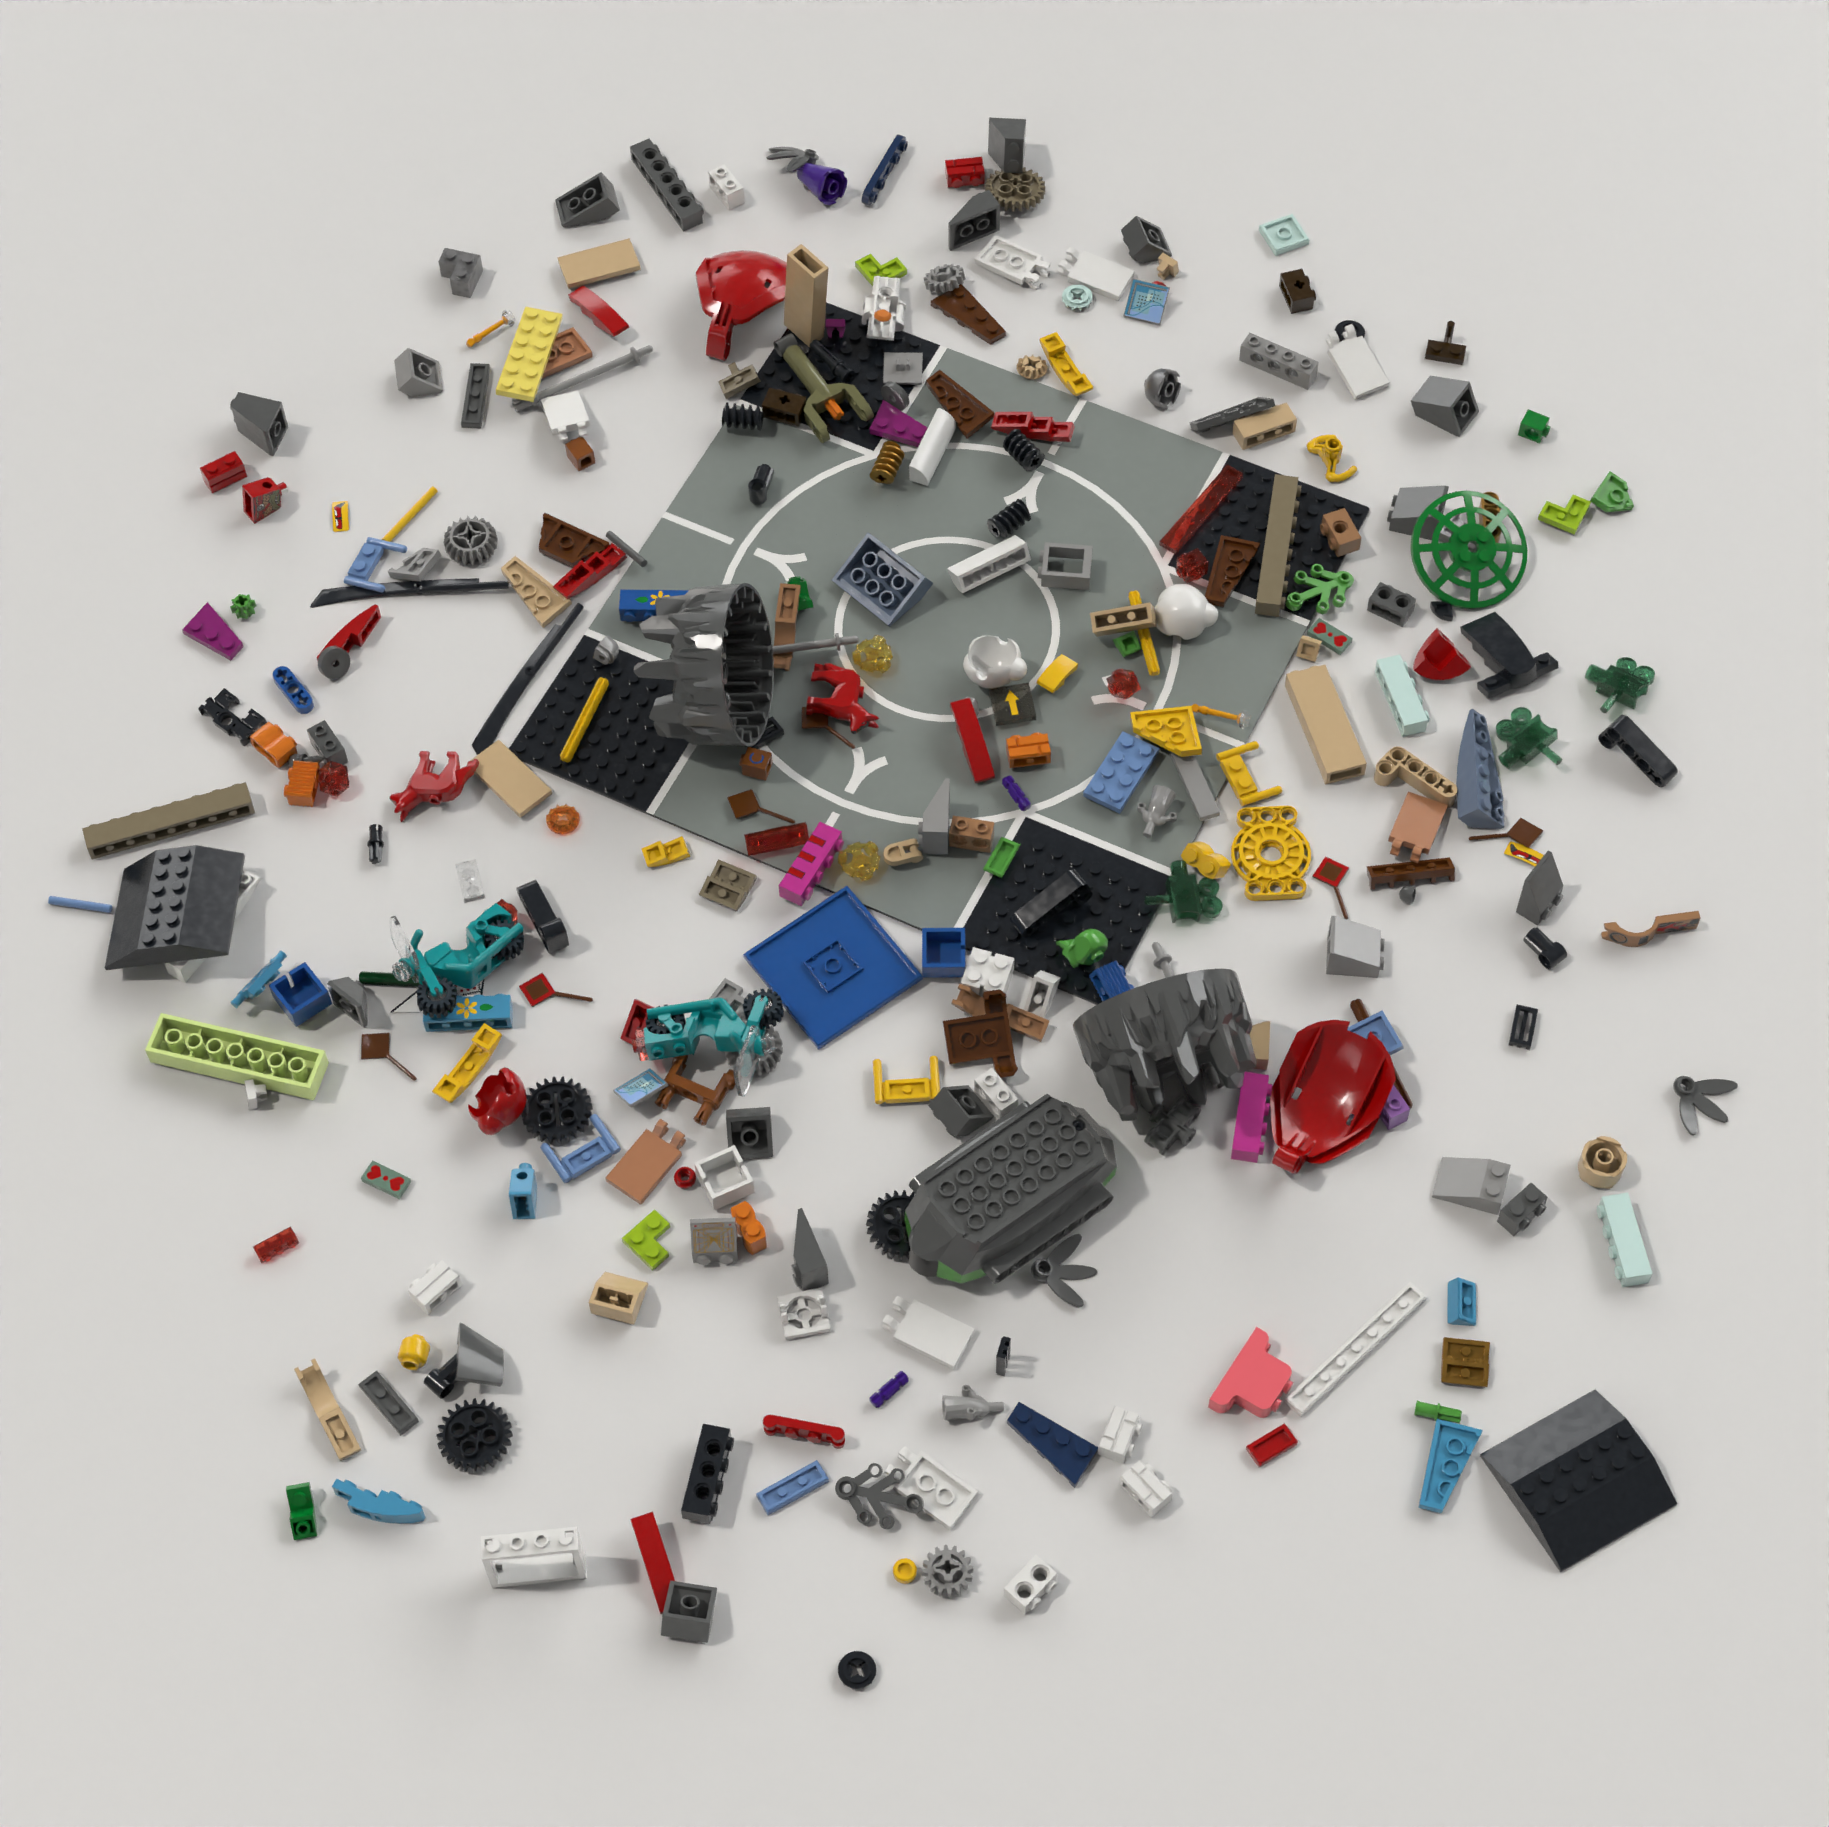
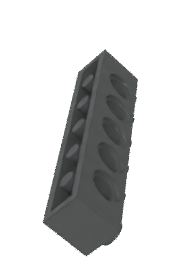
M650 138L630 146L631 160L684 232L702 224V215L704 214L702 206L695 202L692 192L687 191L684 181L679 180L675 169L669 166L667 158L660 154L658 146L653 144Z

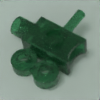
M1629 657L1618 659L1616 667L1610 665L1607 670L1591 664L1585 674V679L1597 684L1596 692L1608 697L1600 708L1603 713H1607L1616 701L1635 709L1637 699L1647 694L1648 686L1654 682L1655 671L1651 667H1637L1635 660Z
M1519 707L1512 711L1511 720L1504 719L1497 723V737L1502 741H1507V749L1498 756L1499 761L1504 767L1509 769L1519 760L1527 764L1541 752L1556 765L1562 762V758L1548 747L1558 739V731L1556 728H1550L1541 721L1539 714L1532 719V713L1529 709Z
M1177 860L1170 864L1171 876H1168L1166 881L1167 895L1145 896L1144 899L1145 905L1169 904L1172 923L1179 919H1193L1199 922L1202 914L1207 918H1216L1220 915L1223 907L1221 900L1216 897L1219 891V883L1215 879L1204 877L1197 884L1196 875H1188L1187 863L1183 860Z

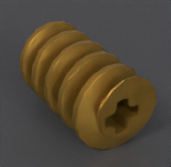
M886 441L882 445L870 473V478L873 481L884 484H892L894 482V478L900 468L899 466L905 457V453L896 442Z

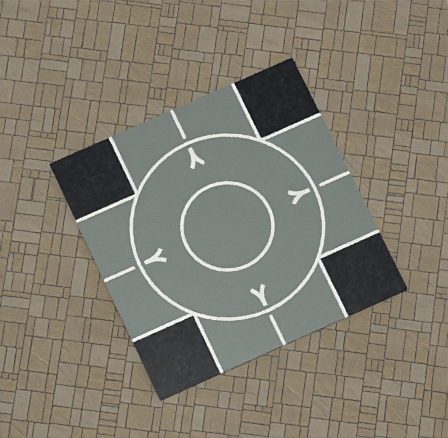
M826 302L824 338L820 340V343L837 359L843 360L849 369H853L856 372L855 379L850 385H854L869 404L874 418L868 421L861 420L845 399L842 403L838 404L844 412L840 420H834L828 410L818 414L827 425V431L830 435V440L824 443L819 441L807 425L805 417H803L799 427L763 418L761 431L757 429V425L754 430H751L749 424L746 429H743L741 424L739 428H735L734 423L728 428L725 422L638 554L647 560V565L641 567L633 560L509 747V750L522 762L784 873L788 872L819 822L842 831L844 845L841 851L836 852L830 868H826L823 872L824 875L821 882L815 886L834 894L848 886L865 907L921 931L922 928H965L966 950L972 952L973 947L992 952L994 957L996 953L1014 958V970L1032 978L1040 970L1061 977L1058 989L1098 1005L1103 1001L1089 975L1097 968L1115 960L1126 970L1184 861L1181 857L1183 850L1188 843L1194 842L1204 821H1199L1170 756L1171 751L1133 733L1130 712L1198 704L1199 706H1206L1210 709L1238 715V719L1242 715L1243 721L1240 723L1238 719L1236 721L1193 712L1202 747V755L1194 756L1216 801L1227 780L1220 766V761L1216 758V754L1246 744L1298 647L1302 635L1306 632L1316 613V607L1320 601L1321 594L1303 601L1301 608L1297 611L1288 609L1285 604L1284 609L1279 611V617L1255 614L1275 474H1282L904 331H895L894 341L867 338L869 319L863 325L862 315ZM826 319H845L843 338H839L837 330L832 332V338L828 337ZM786 329L782 337L790 333L794 335L798 346L827 384L842 383L837 375L831 373L827 364L811 351L791 330ZM774 347L757 373L761 382L747 388L737 403V409H740L741 405L744 404L745 410L748 409L749 405H752V409L755 411L757 405H759L760 411H762V403L769 388L799 394L806 397V402L811 394L784 357L778 355ZM884 352L923 353L922 385L900 386L905 390L910 401L909 405L902 412L927 428L937 409L941 408L944 410L926 386V380L940 369L991 409L994 415L995 412H1032L1034 417H1053L1054 422H1073L1075 428L1071 442L1030 439L1031 443L1040 449V454H1044L1045 457L1037 469L1026 471L1004 450L1003 442L1008 434L993 430L991 428L993 419L968 439L956 426V430L929 485L926 486L910 481L909 465L918 447L870 434V427L884 400L881 395V388L885 385L883 384ZM886 441L896 442L905 453V457L899 466L900 468L892 484L877 483L870 478V473L877 460V456ZM767 464L774 469V475L767 491V500L763 504L755 505L750 502L748 484L753 479L757 467ZM1298 481V485L1301 486L1300 498L1296 497L1295 500L1299 501L1298 513L1293 514V517H1297L1296 528L1291 529V533H1295L1293 545L1289 544V549H1292L1291 561L1287 560L1286 563L1290 565L1289 577H1284V581H1288L1287 591L1282 593V597H1286L1285 602L1288 595L1293 592L1300 594L1315 588L1306 584H1297L1294 581L1297 571L1306 572L1307 577L1329 582L1331 580L1323 577H1313L1310 574L1312 566L1320 564L1324 570L1337 573L1347 555L1337 557L1335 551L1330 549L1326 535H1323L1320 530L1323 515L1345 508L1359 532L1369 513V507ZM1017 499L1022 500L1029 510L1031 520L1029 522L1025 521L1023 526L1019 525L1018 530L1013 529L1012 534L1007 533V538L1005 539L1000 536H993L987 527V520L991 519L1001 510H1004L1006 506H1010ZM867 533L873 535L933 582V585L923 598L891 626L884 623L832 581L833 577ZM1014 535L1027 543L1031 557L1030 561L965 593H961L956 588L949 576L947 568ZM1221 535L1260 543L1259 550L1224 607L1214 605L1218 610V619L1214 625L1206 627L1199 636L1188 640L1178 635L1168 636L1158 630L1157 627L1149 628L1160 668L1159 675H1149L1142 649L1123 657L1115 646L1113 639L1131 631L1100 637L1093 633L1090 613L1131 606L1128 597L1130 591L1137 590L1142 604L1150 602L1154 608L1160 594L1174 584H1189L1205 596ZM1045 542L1093 546L1089 590L1041 587V578H1038V566L1043 564V562H1039L1040 550H1044ZM1049 557L1047 571L1082 574L1083 559ZM800 576L801 579L804 578L807 582L813 608L798 610L795 643L835 638L836 633H839V638L858 636L859 642L856 644L841 645V651H838L837 647L834 646L793 652L789 671L774 668L773 694L769 718L772 716L784 729V735L759 748V750L772 753L773 764L765 781L742 775V766H739L741 755L746 753L747 747L692 745L685 739L667 738L657 734L654 721L649 716L656 698L673 694L674 680L640 678L634 673V666L641 662L669 659L673 649L669 643L645 638L639 626L643 621L627 622L620 620V589L690 590L703 586L748 583L757 590L763 601L769 620L772 645L774 646L775 617L780 583L789 581L791 577ZM1134 630V632H1135V634H1136V637H1137V639H1138V641H1139V643H1140V646H1141V642H1140V638H1139V635H1138V631H1137V630ZM608 635L617 642L619 654L613 663L605 665L594 659L593 656L595 648ZM980 636H998L1004 642H1008V638L1012 639L1019 646L1021 658L1027 665L1025 677L1018 681H1011L1002 687L992 689L983 688L973 683L963 668V661L968 654L971 642ZM1063 654L1078 663V667L1075 672L1065 679L1064 685L1052 693L1036 682L1046 668L1058 656ZM815 663L821 665L831 663L838 667L854 670L860 675V686H864L863 699L859 698L858 703L868 713L879 717L878 720H874L879 728L867 726L858 733L852 734L850 722L828 716V726L855 745V749L850 748L825 728L802 729V707H807L808 696L830 698L835 690V687L826 681H811ZM598 678H606L609 685L569 763L562 761L560 754ZM1009 690L1018 698V700H1015L1018 710L1017 715H1012L1009 701H1005ZM967 696L974 698L978 702L979 714L977 719L995 774L994 779L976 784L964 755L963 745L950 708L951 702L964 699ZM1123 731L1158 747L1159 753L1119 814L1083 797V792ZM1035 732L1048 734L1051 763L1009 768L1006 738H1010L1013 735H1020L1021 737L1030 736ZM1008 775L1013 777L1014 783L1018 784L1026 795L1025 797L1031 803V807L1028 810H1020L1018 804L1015 803L1008 793V789H1005L1002 784L1004 777ZM945 778H950L949 830L953 815L994 822V838L990 853L950 847L948 839V854H923V846H919L918 850L923 855V859L920 862H909L898 866H891L884 861V849L890 844L913 838L917 839L919 844L918 823L923 822V813ZM1155 785L1168 787L1177 796L1172 801L1165 816H1168L1170 812H1174L1177 814V819L1175 822H1165L1161 826L1154 827L1151 837L1147 838L1143 836L1147 823L1142 819V813L1137 810L1138 803H1145L1146 810H1148L1152 788ZM752 789L761 808L795 820V823L792 824L762 812L736 819L727 797ZM1004 837L1020 844V847L1005 874L1000 878L984 871L983 868L1000 838ZM1075 869L1092 890V897L1081 905H1078L1074 900L1034 933L1027 937H1022L1010 922L1011 916L1067 871ZM1087 929H1096L1102 932L1108 940V947L1104 952V957L1090 966L1079 964L1073 968L1069 960L1062 954L1063 949L1056 945L1057 941L1075 939L1077 935Z

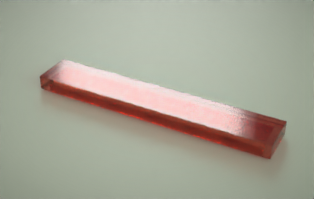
M1227 464L1160 540L1159 545L1176 555L1243 479V473Z

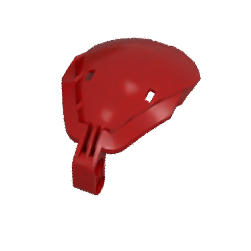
M744 250L721 253L711 258H705L696 271V282L702 310L712 318L707 337V356L726 361L730 353L734 325L747 323L768 308L784 301L787 262L766 253ZM766 282L770 283L768 288L764 286Z
M1320 1021L1297 1032L1279 1069V1075L1272 1086L1270 1096L1272 1135L1275 1143L1279 1146L1273 1157L1272 1164L1292 1174H1297L1306 1161L1315 1164L1326 1163L1347 1153L1369 1139L1396 1081L1391 1056L1383 1043L1371 1031L1367 1039L1349 1031L1350 1021ZM1296 1088L1302 1089L1299 1097L1293 1099L1292 1096ZM1354 1114L1355 1116L1351 1120L1350 1126L1347 1125L1350 1115Z

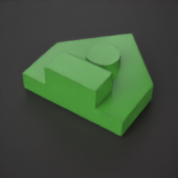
M1609 471L1590 500L1591 503L1605 512L1632 510L1634 507L1627 491V482Z

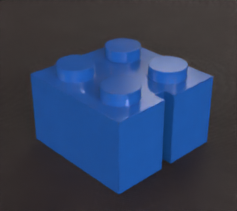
M922 928L923 978L963 977L966 969L965 928Z
M306 962L289 972L294 985L292 988L286 975L269 984L273 998L295 1027L332 1005L328 990Z

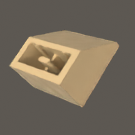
M604 1272L595 1283L588 1302L591 1314L634 1325L648 1283Z

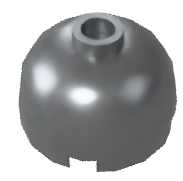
M1160 368L1153 371L1144 383L1146 398L1157 407L1169 408L1167 405L1170 401L1174 404L1179 395L1181 383L1178 382L1177 377H1180V375L1170 369Z

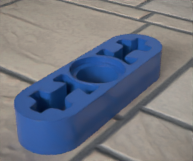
M277 667L273 671V679L278 688L298 713L307 714L311 712L314 704L310 694L288 667ZM280 675L286 676V683L282 677H279ZM291 687L299 688L295 693L288 692V689ZM299 698H301L303 702L307 704H300Z

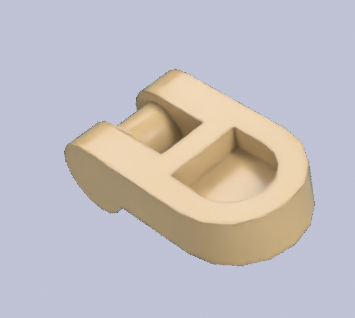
M908 839L888 845L883 852L884 861L891 866H898L909 862H920L923 859V855L918 850L919 844L917 839Z

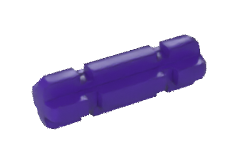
M1012 776L1004 777L1002 784L1005 789H1008L1012 799L1018 804L1021 811L1028 810L1031 807V803L1025 797L1026 795L1017 783H1014L1015 780Z
M903 1371L898 1372L894 1379L891 1378L878 1390V1393L875 1392L869 1398L871 1404L875 1408H879L884 1403V1400L887 1401L900 1389V1386L903 1387L908 1383V1376Z

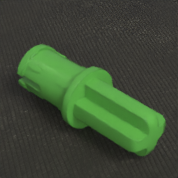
M1417 1400L1414 1415L1434 1418L1435 1421L1440 1419L1460 1423L1462 1411L1440 1406V1403L1434 1405Z

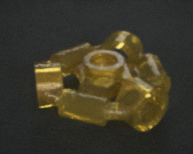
M875 635L869 640H863L856 645L855 651L852 652L853 664L860 666L862 670L872 673L874 671L885 673L891 667L890 661L893 658L891 646L887 645L886 639L880 635ZM860 652H864L866 656L864 662L861 661Z
M859 841L849 844L846 849L839 851L838 864L842 866V871L852 878L855 876L860 878L861 881L870 880L873 877L874 871L878 870L881 858L878 855L879 849L872 841L867 843H860ZM864 849V851L871 857H868L865 854H863L861 850ZM848 853H851L853 855L852 861L847 864Z

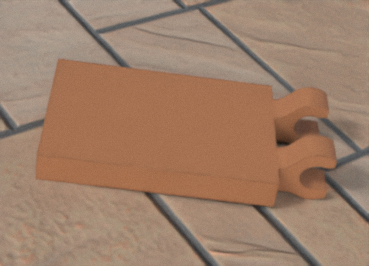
M574 327L557 334L542 379L592 358V351Z
M1408 792L1388 839L1389 842H1392L1390 854L1398 857L1402 846L1413 849L1410 861L1415 863L1419 862L1422 853L1429 854L1448 805Z
M662 1119L656 1123L652 1132L648 1129L643 1132L605 1178L606 1182L640 1205L680 1159L682 1153L679 1149L686 1142V1139H684L685 1134L679 1130L673 1135L670 1143L661 1139L669 1130L666 1127L668 1123Z

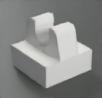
M253 1079L245 1080L249 1110L258 1109L257 1103L268 1099L266 1085H254Z

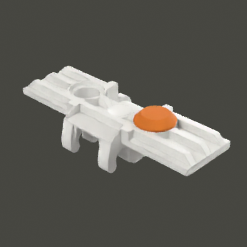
M874 276L872 294L866 296L863 305L862 324L865 325L867 319H869L867 338L894 341L895 331H902L904 329L903 314L906 309V303L898 300L899 278Z

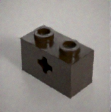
M1303 269L1281 273L1279 287L1291 314L1313 309L1316 293L1314 289L1311 290L1309 277L1305 276Z
M769 388L762 403L763 418L799 427L805 414L806 397L780 389Z

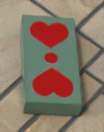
M1320 618L1307 632L1308 636L1322 641L1321 644L1339 655L1346 650L1353 639Z
M373 1160L361 1177L362 1182L399 1200L411 1183L410 1178Z

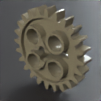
M1026 167L1023 168V173H1004L1002 170L1001 172L995 170V175L990 174V178H987L985 191L990 190L1000 204V208L1004 206L1005 211L1009 208L1012 209V212L1016 208L1019 211H1022V208L1029 210V206L1036 207V203L1040 204L1041 199H1044L1045 181H1042L1043 177H1038V173L1032 174V169L1026 171Z

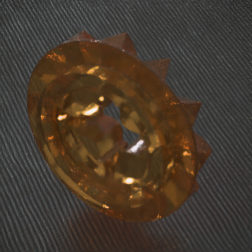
M557 804L556 808L550 809L549 814L546 815L548 828L557 834L572 832L577 828L580 821L579 813L575 810L574 806L570 807L567 804L564 806ZM566 815L567 820L562 819L559 821V816L564 817Z

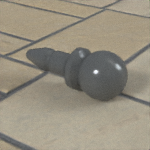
M293 754L288 760V765L293 767V761L320 763L324 761V758L321 756L308 757L306 754Z

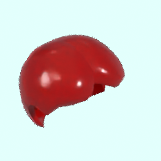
M504 1067L499 1070L498 1075H490L483 1082L481 1089L475 1095L478 1101V1108L475 1109L468 1104V1109L471 1117L478 1122V1127L484 1134L495 1135L504 1127L514 1123L523 1113L527 1100L524 1084L515 1072Z

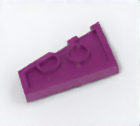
M883 400L870 427V434L919 447L928 428Z
M208 602L182 629L184 635L230 661L243 648L240 639Z

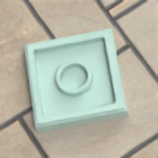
M1293 214L1259 225L1261 235L1275 256L1309 244V238Z

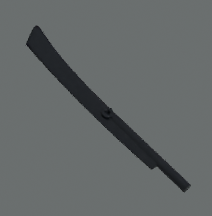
M479 578L378 583L385 586V591L382 593L356 586L323 589L310 607L314 608L337 602L391 595L509 589V581L479 582Z
M577 603L562 625L555 624L512 681L472 743V747L477 755L494 743L514 705L584 608L583 605Z

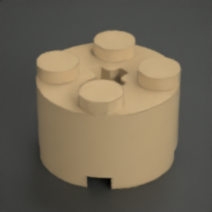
M1600 1136L1592 1141H1588L1582 1150L1578 1162L1580 1179L1593 1187L1612 1188L1620 1180L1627 1163L1626 1151L1624 1152L1621 1144L1611 1137Z

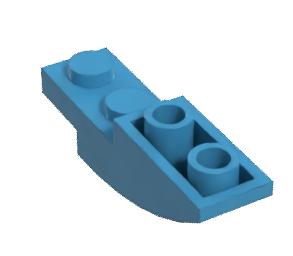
M336 1479L332 1485L335 1495L349 1501L347 1505L350 1512L363 1518L396 1524L422 1522L425 1519V1514L420 1504L415 1501H404L396 1492L390 1491L388 1493L381 1490L377 1497L370 1490L365 1489L362 1491L349 1480L343 1482Z

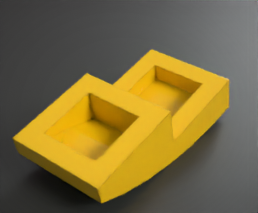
M1061 654L1046 668L1036 683L1054 693L1064 685L1065 679L1077 670L1078 663Z
M683 836L664 844L658 841L642 848L648 867L667 865L691 857Z

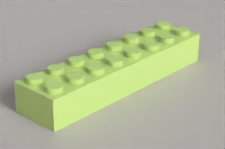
M163 1013L160 1014L145 1049L151 1063L245 1084V1080L253 1079L254 1085L265 1084L267 1090L315 1100L329 1064L324 1050Z

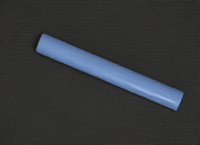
M50 896L48 899V903L52 905L106 913L112 912V905L56 896Z

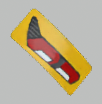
M348 501L332 503L334 532L349 530Z
M1512 841L1509 842L1504 852L1506 855L1518 858L1533 866H1536L1544 856L1531 848Z

